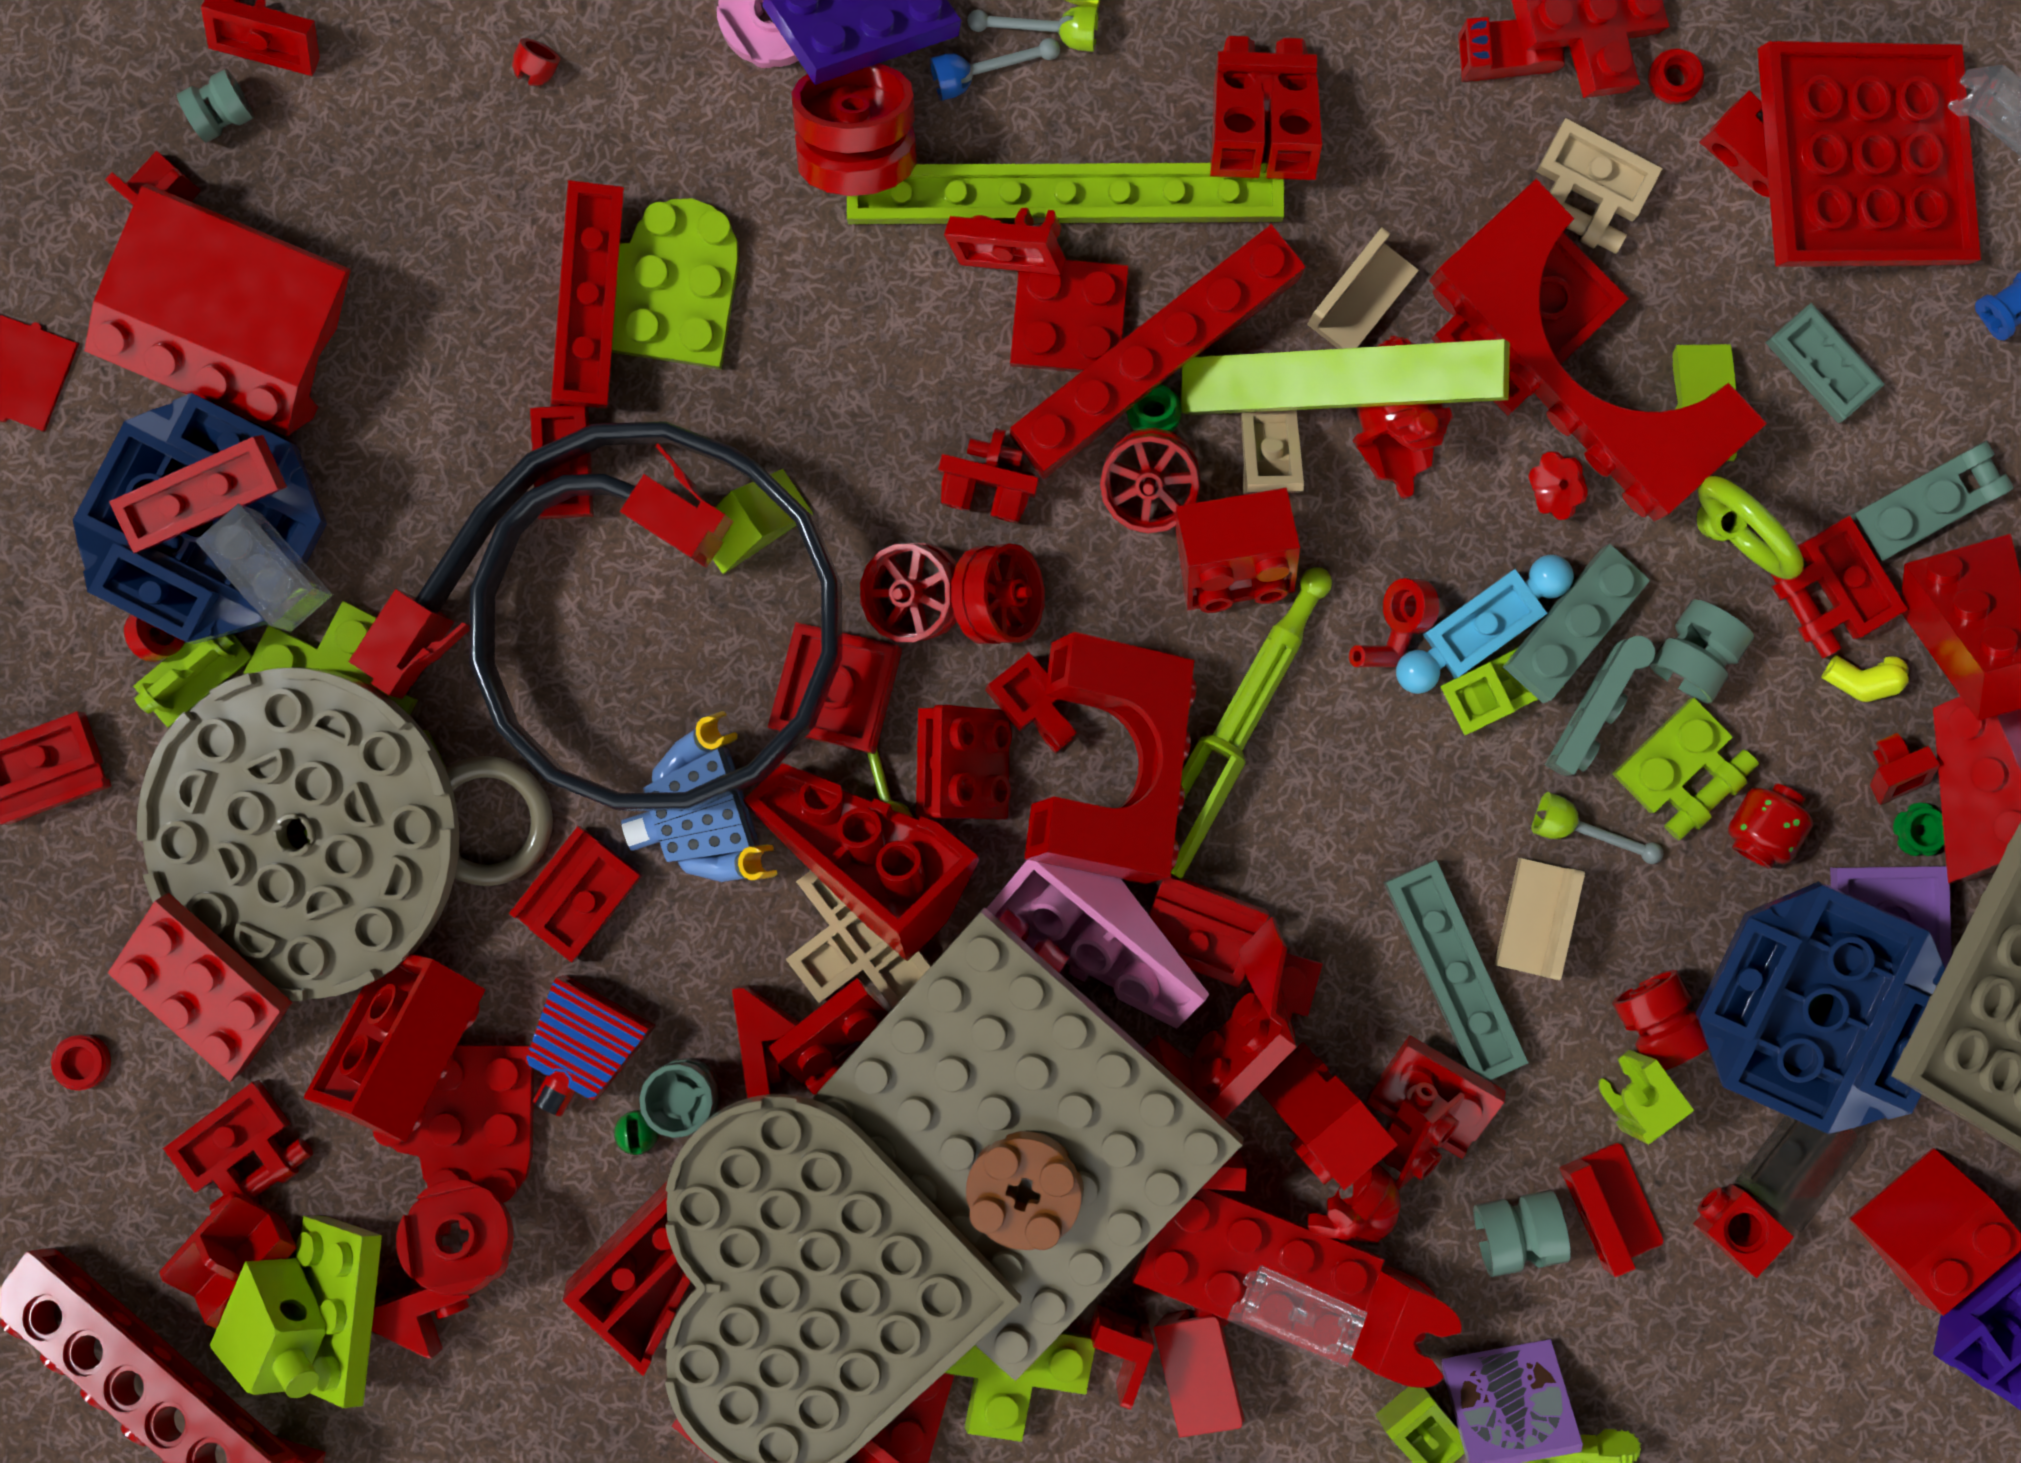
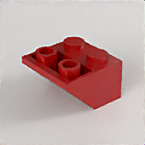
M1287 487L1176 506V537L1187 611L1200 609L1204 613H1217L1230 608L1235 602L1252 599L1260 604H1269L1282 600L1287 596V593L1295 592L1300 544Z

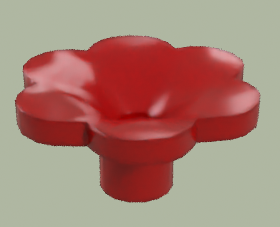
M1557 451L1546 452L1540 459V466L1530 470L1528 477L1535 492L1534 495L1540 513H1552L1556 519L1566 520L1573 517L1576 505L1586 501L1588 489L1585 484L1582 465L1576 458H1564Z

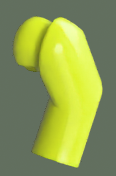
M1835 655L1821 678L1858 701L1871 702L1897 695L1903 691L1909 683V667L1903 659L1889 656L1885 657L1884 662L1879 663L1878 666L1861 670L1840 656Z

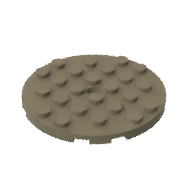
M305 667L269 669L247 673L211 689L208 696L199 701L190 711L183 712L165 733L152 756L140 791L136 834L137 841H143L144 856L148 874H144L143 878L152 902L154 903L158 898L170 893L291 1001L336 997L365 987L383 978L399 967L429 936L444 910L455 879L460 835L458 812L448 774L436 749L420 726L395 701L376 688L338 672ZM293 819H301V823L304 824L307 830V838L310 839V842L305 844L302 849L295 848L287 838V826Z

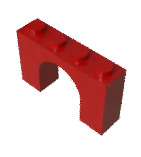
M1075 631L1051 643L1045 696L1095 707L1117 718L1128 730L1134 741L1138 755V776L1130 796L1118 808L1103 807L1056 796L1031 804L1025 860L1144 884L1171 877V870L1175 867L1179 854V845L1175 839L1177 816L1183 808L1185 791L1181 785L1183 762L1188 756L1191 745L1190 734L1187 732L1188 715L1197 689L1196 681L1193 679L1194 660Z

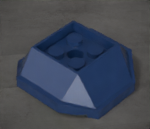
M193 393L175 399L171 404L149 410L123 422L73 518L77 544L85 567L83 574L87 592L191 644H198L276 622L327 525L296 445ZM264 436L287 488L213 520L212 528L203 536L199 537L194 528L145 551L133 554L109 501L251 437ZM229 575L238 585L250 588L255 595L240 591L234 585Z
M1818 881L1744 914L1704 995L1696 1016L1719 1082L1724 1088L1822 1132L1831 1134L1860 1127L1883 1118L1888 1120L1913 1113L1922 1094L1891 1075L1927 1006L1929 998L1936 989L1945 971V967L1928 930ZM1820 994L1833 995V1006L1827 1014L1820 1017L1809 1016L1808 1007L1813 998Z

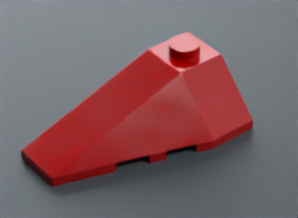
M784 763L743 799L744 804L871 931L907 962L947 923L979 862L978 855L938 822L920 816L919 820L892 810L891 804L875 798L871 802L843 791L839 784Z

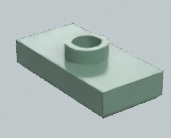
M1812 303L1803 308L1765 342L1837 423L1844 421L1885 385Z

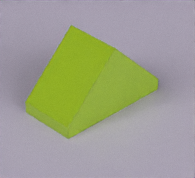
M783 469L770 474L813 515V512ZM754 482L731 491L715 507L734 522L722 539L723 544L714 556L713 561L724 575L794 528L796 523Z
M1408 1386L1375 1414L1388 1436L1413 1463H1454L1465 1454L1457 1426L1425 1388Z

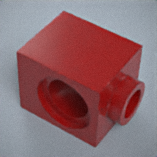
M1729 1184L1724 1190L1721 1187H1717L1709 1192L1697 1208L1701 1216L1693 1223L1740 1269L1756 1279L1794 1238L1749 1194L1732 1184ZM1740 1213H1745L1748 1218L1746 1232L1740 1238L1730 1239L1728 1225L1731 1219Z

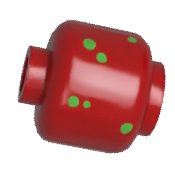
M1775 783L1772 790L1765 788L1751 789L1744 797L1727 828L1729 835L1735 841L1732 849L1767 869H1772L1775 863H1790L1797 855L1813 827L1812 817L1802 808L1806 799L1798 792L1778 783Z

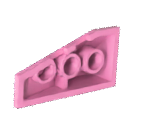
M1026 860L986 908L998 919L1009 908L1030 924L1029 936L1025 943L1031 949L1038 941L1046 938L1050 939L1070 955L1066 962L1070 966L1068 974L1084 982L1088 976H1091L1113 987L1119 1000L1176 1029L1209 996V993L1120 878Z

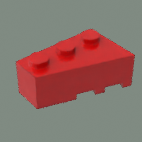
M2011 533L1905 563L1901 599L1908 610L1903 612V616L1976 719L1980 721L2021 709V574Z
M1961 696L1933 708L1937 760L1940 763L1938 774L1948 883L1973 880L1995 872L2008 843L2021 822V710L1978 721Z
M1303 1042L1256 1089L1297 1136L1289 1145L1324 1185L1333 1178L1345 1191L1397 1147L1398 1144L1361 1100L1336 1075L1333 1077L1328 1072V1067Z
M667 1181L566 1281L562 1299L569 1308L643 1377L691 1282L678 1264L667 1236L665 1226L668 1222Z

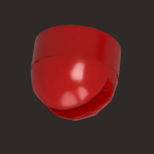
M522 38L513 54L512 68L518 79L527 74L530 76L528 85L541 86L547 83L554 75L560 63V57L548 46L533 39Z

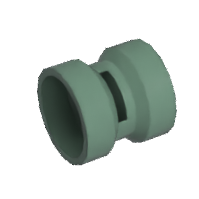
M227 68L210 76L209 84L201 88L191 86L177 93V99L185 116L205 143L222 135L223 127L231 123L240 126L255 118L254 112L244 97L245 95L240 85Z

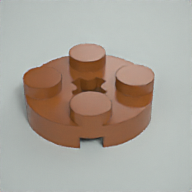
M1018 1131L1008 1134L1005 1139L995 1141L991 1146L989 1144L977 1156L966 1183V1200L970 1208L969 1218L976 1230L985 1233L993 1241L1016 1250H1047L1056 1245L1058 1240L1074 1225L1084 1195L1083 1179L1080 1171L1077 1173L1075 1165L1068 1158V1151L1056 1140L1046 1135L1029 1131ZM1022 1178H1027L1033 1181L1032 1190L1039 1193L1040 1198L1038 1200L1030 1199L1028 1203L1019 1202L1016 1199V1195L1010 1192L1009 1185L1018 1186Z

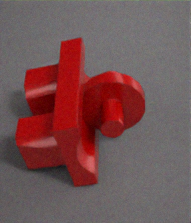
M999 428L994 429L991 443L970 438L967 454L986 458V464L942 454L938 467L940 475H943L941 483V504L943 506L970 511L977 483L997 488L990 517L1019 524L1027 507L1029 497L1035 498L1039 478L998 468L999 462L1020 467L1023 455L1022 450L1003 446L1006 430Z

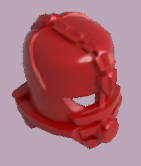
M1393 335L1377 347L1413 345L1416 343L1410 342L1407 338H1399ZM1443 403L1356 407L1363 431L1352 439L1356 448L1364 457V461L1367 462L1376 479L1393 481L1397 486L1395 488L1400 497L1407 499L1414 493L1413 478L1418 473L1432 466L1434 447L1442 445L1448 424L1453 419L1451 408H1444Z

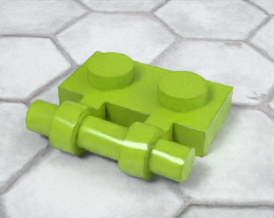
M1694 697L1690 698L1612 774L1649 813H1655L1668 800L1679 812L1664 827L1675 839L1680 841L1694 827L1700 830L1712 818L1709 812L1729 793L1735 796L1747 784L1745 777L1759 763L1753 755L1744 749L1729 763L1717 753L1733 737ZM1704 767L1714 778L1693 797L1682 786L1699 769Z

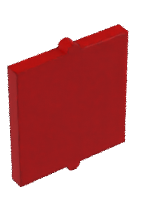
M0 315V422H6L10 419L45 432L79 344L43 331V326L37 322L32 323L30 326Z

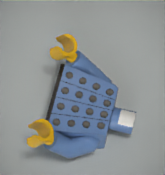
M721 711L701 718L696 725V729L676 741L653 769V783L643 788L644 793L687 792L735 771L729 749L721 746L735 742L737 733L733 732L722 736L718 730V721L727 715L726 712ZM742 790L697 810L647 811L621 820L623 833L631 851L660 842L666 861H678L681 869L686 874L718 882L740 879L759 880L772 878L777 875V870L766 871L762 867V854L766 851H773L774 847L769 844H759L748 807L743 801L745 797Z

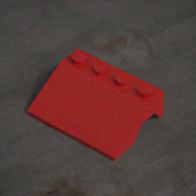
M145 184L139 190L94 298L84 351L184 394L193 393L241 418L288 436L312 420L318 409V406L309 397L320 354L337 330L351 269L157 187Z

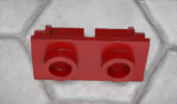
M1422 1082L1408 1089L1396 1114L1398 1118L1393 1121L1388 1131V1134L1398 1146L1383 1158L1388 1166L1396 1168L1401 1172L1396 1181L1398 1190L1415 1176L1420 1181L1424 1180L1440 1162L1442 1155L1437 1149L1447 1142L1460 1123L1454 1116L1465 1097L1462 1093H1459L1448 1103L1438 1095L1436 1088L1429 1083Z

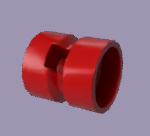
M1673 969L1654 975L1641 982L1636 989L1630 988L1613 1000L1612 1005L1626 1030L1639 1033L1635 1043L1638 1052L1656 1059L1664 1070L1681 1065L1708 1049L1696 1016L1697 1011L1688 1009L1692 996L1677 970Z

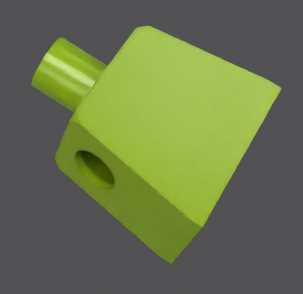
M296 1258L245 1261L210 1343L212 1351L247 1393L258 1395L285 1392L290 1398H300L309 1394L318 1384L319 1376L312 1363L325 1336L326 1323Z

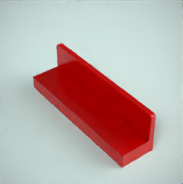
M568 180L550 407L566 404L607 408L624 187Z

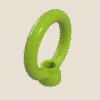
M1718 476L1706 478L1697 489L1698 498L1701 503L1697 513V526L1700 532L1708 538L1711 537L1712 540H1730L1750 560L1776 577L1793 579L1799 576L1804 567L1802 553L1780 522L1754 497L1733 482ZM1732 511L1734 522L1731 529L1725 532L1721 521L1726 513ZM1747 523L1759 534V536L1763 540H1761L1755 533H1753L1747 527Z

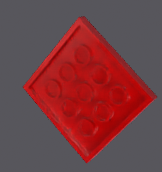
M1769 41L1757 48L1775 267L1969 265L1981 260L1963 44Z

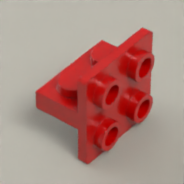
M946 704L935 705L934 708H918L916 818H920V816L925 818L953 819L1008 818V803L1011 796L1009 747L1011 745L1012 733L1010 720L1002 710Z

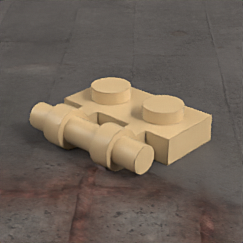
M1565 118L1536 172L1555 181L1550 193L1574 218L1566 229L1580 235L1579 242L1593 249L1599 245L1616 254L1627 234L1609 225L1614 213L1633 222L1639 215L1663 168ZM1571 190L1598 204L1592 216L1565 203Z

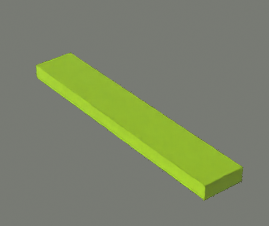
M1505 339L1194 357L1182 366V413L1200 415L1509 400L1510 343Z

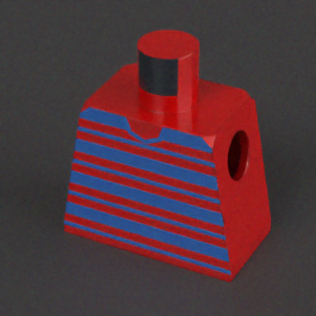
M567 975L556 977L550 988L526 1057V1063L529 1066L547 1075L535 1095L533 1103L548 1113L562 1117L575 1092L591 1100L600 1097L649 1037L656 1025Z

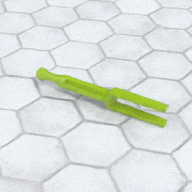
M1321 567L1307 569L1302 575L1300 581L1301 590L1292 607L1272 627L1213 735L1200 738L1182 770L1181 785L1184 788L1186 798L1212 750L1229 759L1183 843L1175 867L1171 870V874L1179 879L1183 878L1246 764L1242 750L1299 650L1303 640L1304 628L1318 600L1324 598L1331 590V576L1327 570Z

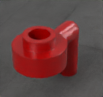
M1402 578L1394 581L1388 587L1383 599L1384 618L1391 628L1387 644L1353 646L1349 652V661L1352 666L1397 667L1401 657L1408 651L1413 634L1428 631L1438 617L1439 598L1432 584L1423 579Z

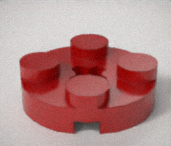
M446 1180L424 1189L415 1198L418 1201L411 1207L408 1215L404 1214L398 1225L396 1247L403 1269L420 1286L444 1296L472 1294L486 1287L493 1279L499 1278L509 1265V1255L512 1251L514 1239L511 1216L506 1206L494 1192L467 1180ZM459 1222L461 1230L469 1232L468 1241L463 1243L462 1250L454 1253L452 1247L442 1245V1237L451 1234V1224Z

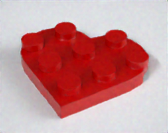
M457 1044L453 1051L451 1068L437 1082L426 1103L425 1117L420 1126L410 1133L406 1142L373 1131L375 1140L379 1144L391 1147L399 1153L418 1156L427 1188L446 1180H467L494 1192L502 1203L507 1202L517 1194L522 1184L528 1178L533 1157L534 1068L526 1063L530 1045Z

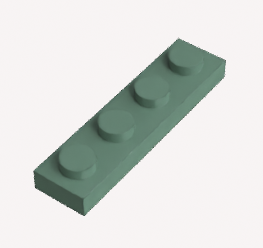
M1431 860L1384 881L1385 888L1466 1067L1490 1081L1528 1064L1437 860Z

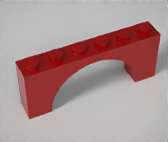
M1536 178L1437 269L1429 280L1435 287L1433 295L1447 312L1452 315L1459 313L1473 328L1470 333L1474 341L1499 339L1508 341L1510 343L1509 367L1511 368L1509 370V377L1513 383L1526 395L1531 396L1535 394L1549 409L1546 415L1552 425L1565 436L1573 434L1587 449L1584 452V456L1588 463L1602 476L1608 477L1611 475L1625 490L1622 493V497L1635 513L1644 518L1649 516L1653 521L1659 520L1669 515L1706 478L1720 468L1767 423L1729 382L1704 400L1693 405L1663 412H1645L1630 410L1605 402L1582 388L1568 375L1556 359L1546 339L1540 315L1539 294L1541 278L1549 253L1557 239L1574 218Z

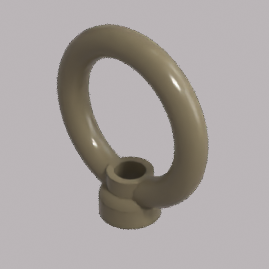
M495 756L470 757L447 767L446 772L453 791L463 783L473 779H499L519 791L528 805L531 816L528 838L515 855L495 864H478L462 858L459 853L455 879L472 885L495 886L511 882L530 871L544 855L553 829L551 804L541 783L521 765Z

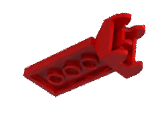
M1200 1189L1143 1248L1131 1278L1135 1284L1341 1366L1344 1365L1347 1356H1349L1376 1375L1415 1388L1434 1386L1444 1377L1431 1357L1422 1354L1417 1346L1418 1343L1425 1339L1426 1333L1442 1338L1460 1334L1462 1331L1461 1322L1456 1313L1447 1304L1438 1299L1425 1283L1409 1274L1389 1266H1383L1385 1260L1381 1256L1336 1238L1318 1236L1310 1232L1307 1226L1213 1189Z

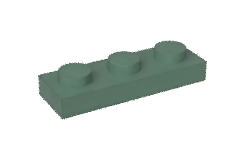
M1611 544L1604 546L1574 580L1570 589L1559 598L1548 614L1544 616L1504 664L1503 668L1542 703L1551 701L1650 580Z

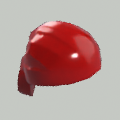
M1378 1163L1375 1164L1353 1183L1352 1197L1341 1199L1338 1189L1333 1197L1327 1199V1212L1325 1215L1309 1214L1308 1228L1310 1232L1322 1237L1336 1238L1344 1241H1358L1360 1243L1368 1241L1373 1243L1385 1238L1396 1225L1401 1208L1400 1195L1395 1180L1384 1167Z

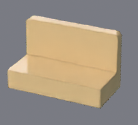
M1381 227L1317 307L1307 323L1309 327L1337 349L1358 348L1419 271L1385 244L1390 233L1383 227Z
M1518 858L1494 965L1561 980L1585 871L1561 868Z

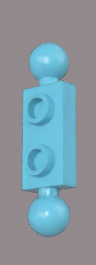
M1558 555L1542 556L1531 566L1529 579L1525 582L1516 569L1510 571L1422 634L1432 649L1428 652L1413 650L1401 657L1396 667V677L1399 684L1411 693L1421 694L1428 692L1437 684L1440 678V669L1446 666L1454 679L1460 677L1548 614L1538 599L1541 597L1557 598L1564 595L1570 589L1574 579L1570 563Z

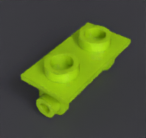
M234 634L198 644L185 642L177 653L167 657L133 686L139 693L134 697V700L147 714H151L154 711L165 726L170 728L183 712L190 711L199 701L210 694L209 691L223 684L247 664L252 655Z

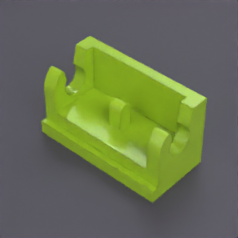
M1628 1050L1618 1058L1623 1073L1631 1079V1083L1622 1089V1095L1614 1093L1608 1081L1603 1078L1599 1079L1601 1095L1619 1118L1615 1122L1622 1132L1648 1145L1694 1111L1659 1062L1640 1053Z

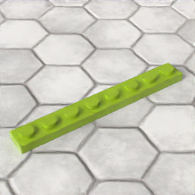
M1210 163L916 164L911 175L896 187L876 194L847 196L848 224H947L950 216L972 218L976 215H983L994 220H1000L1001 223H1015L1018 211L1021 208H1028L1034 223H1043L1048 210L1055 211L1060 223L1282 222L1284 218V179L1266 178V163H1261L1259 178L1210 176Z

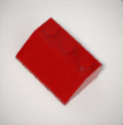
M410 954L399 967L383 978L361 989L303 1098L382 1135L406 1142L410 1133L416 1130L422 1123L427 1110L426 1103L437 1082L451 1068L453 1051L463 1032L476 1020L480 1009L479 1002L486 989L434 959Z

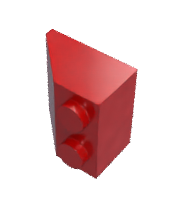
M1935 1148L1928 1151L1849 1218L1917 1301L1942 1316L1947 1314L2021 1251V1233L1993 1199Z

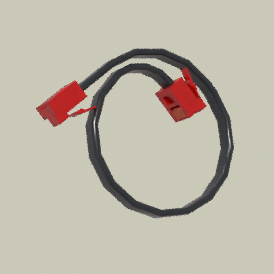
M667 421L591 424L527 453L477 504L417 597L395 589L348 662L372 677V685L389 696L403 699L421 672L428 665L442 658V655L470 631L469 663L496 730L548 783L619 811L697 810L763 781L815 727L843 658L842 583L814 517L761 465L732 446ZM670 443L737 470L751 479L796 523L821 583V654L796 716L748 765L687 792L620 793L566 771L519 724L495 665V596L520 535L544 510L575 496L610 495L626 501L619 512L707 568L723 544L722 539L734 521L708 504L700 496L696 484L660 445ZM656 444L655 447L674 468V477L700 501V504L696 508L645 474H643L636 486L607 474L562 475L536 488L527 490L545 472L605 445ZM495 527L470 588V625L462 622L445 637L454 621L439 611Z

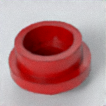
M1679 48L1669 49L1659 54L1652 62L1648 71V84L1652 93L1659 100L1668 104H1682L1691 100L1699 92L1704 81V70L1698 57L1690 51ZM1678 69L1684 76V83L1680 86H1674L1669 83L1666 78L1667 70Z

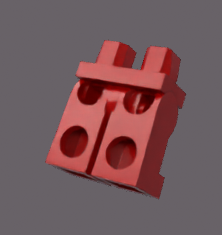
M1228 36L1226 38L1223 51H1218L1214 79L1210 176L1259 178L1265 145V122H1267L1266 178L1316 179L1322 148L1319 89L1316 75L1317 55L1308 54L1303 38H1283L1276 42L1275 53L1255 52V41L1251 40L1249 36Z

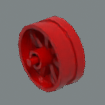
M1158 428L1135 430L1118 440L1106 457L1100 480L1103 503L1112 517L1130 530L1147 534L1168 531L1176 526V506H1181V504L1163 485L1191 483L1190 494L1183 505L1196 503L1201 481L1198 458L1189 444L1171 431ZM1144 442H1155L1168 445L1158 462L1149 461ZM1134 445L1141 468L1137 470L1115 460L1124 450ZM1175 452H1178L1186 461L1190 472L1166 474L1164 468ZM1111 472L1135 480L1136 483L1114 495L1110 484ZM1138 494V496L1144 499L1141 517L1131 514L1120 504ZM1157 497L1173 511V513L1165 517L1150 519L1152 500Z
M931 543L894 544L879 551L866 565L860 581V604L867 621L880 635L895 642L931 640L947 633L957 622L951 602V581L957 562L946 550ZM913 551L908 577L895 558L904 552ZM925 556L939 569V572L928 578L922 577ZM887 569L896 581L890 588H881V582ZM942 581L945 584V602L935 597V585ZM880 597H890L892 603L896 605L889 617L885 613ZM923 605L941 612L939 619L931 628H928ZM909 608L916 633L906 631L897 626Z
M1011 543L997 544L995 546H976L966 551L956 564L951 581V602L956 621L964 635L976 644L1021 643L1032 637L1040 625L1045 607V587L1037 562L1033 555L1023 546Z

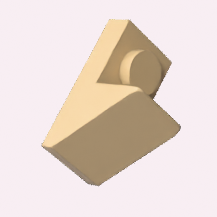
M1297 410L1241 413L1244 456L1243 494L1286 487L1288 493L1302 492L1304 489Z

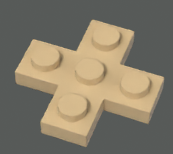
M810 870L796 882L829 926L786 958V961L818 1003L860 971L864 970L886 1001L894 1008L931 967V964L920 950L907 962L871 931Z

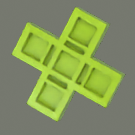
M342 601L318 648L275 626L268 625L244 671V674L277 668H319L350 676L376 688L395 701L409 715L418 701L407 694L403 699L387 695L371 684L373 681L372 677L348 662L377 617L345 601Z
M1064 1330L1016 1381L974 1345L945 1372L947 1374L974 1378L964 1427L966 1432L972 1435L1022 1442L1032 1387L1086 1395L1095 1348L1092 1346L1091 1335Z

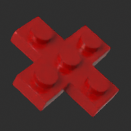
M1511 0L1524 51L1569 46L1583 98L1627 93L1640 85L1628 39L1658 34L1670 27L1663 0Z

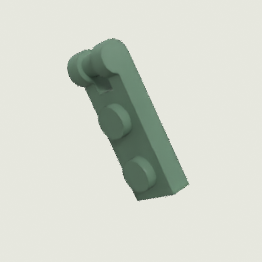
M1987 440L1850 515L1878 562L1891 557L2014 489L2008 475H2000L1991 457L1995 453ZM1968 469L1971 470L1980 486L1968 493L1958 476Z
M1633 636L1617 642L1612 647L1544 764L1546 767L1562 776L1574 775L1577 769L1584 772L1589 767L1600 748V743L1595 741L1600 729L1605 722L1612 724L1627 702L1628 696L1623 694L1622 691L1633 672L1649 666L1654 660L1655 647L1648 638Z

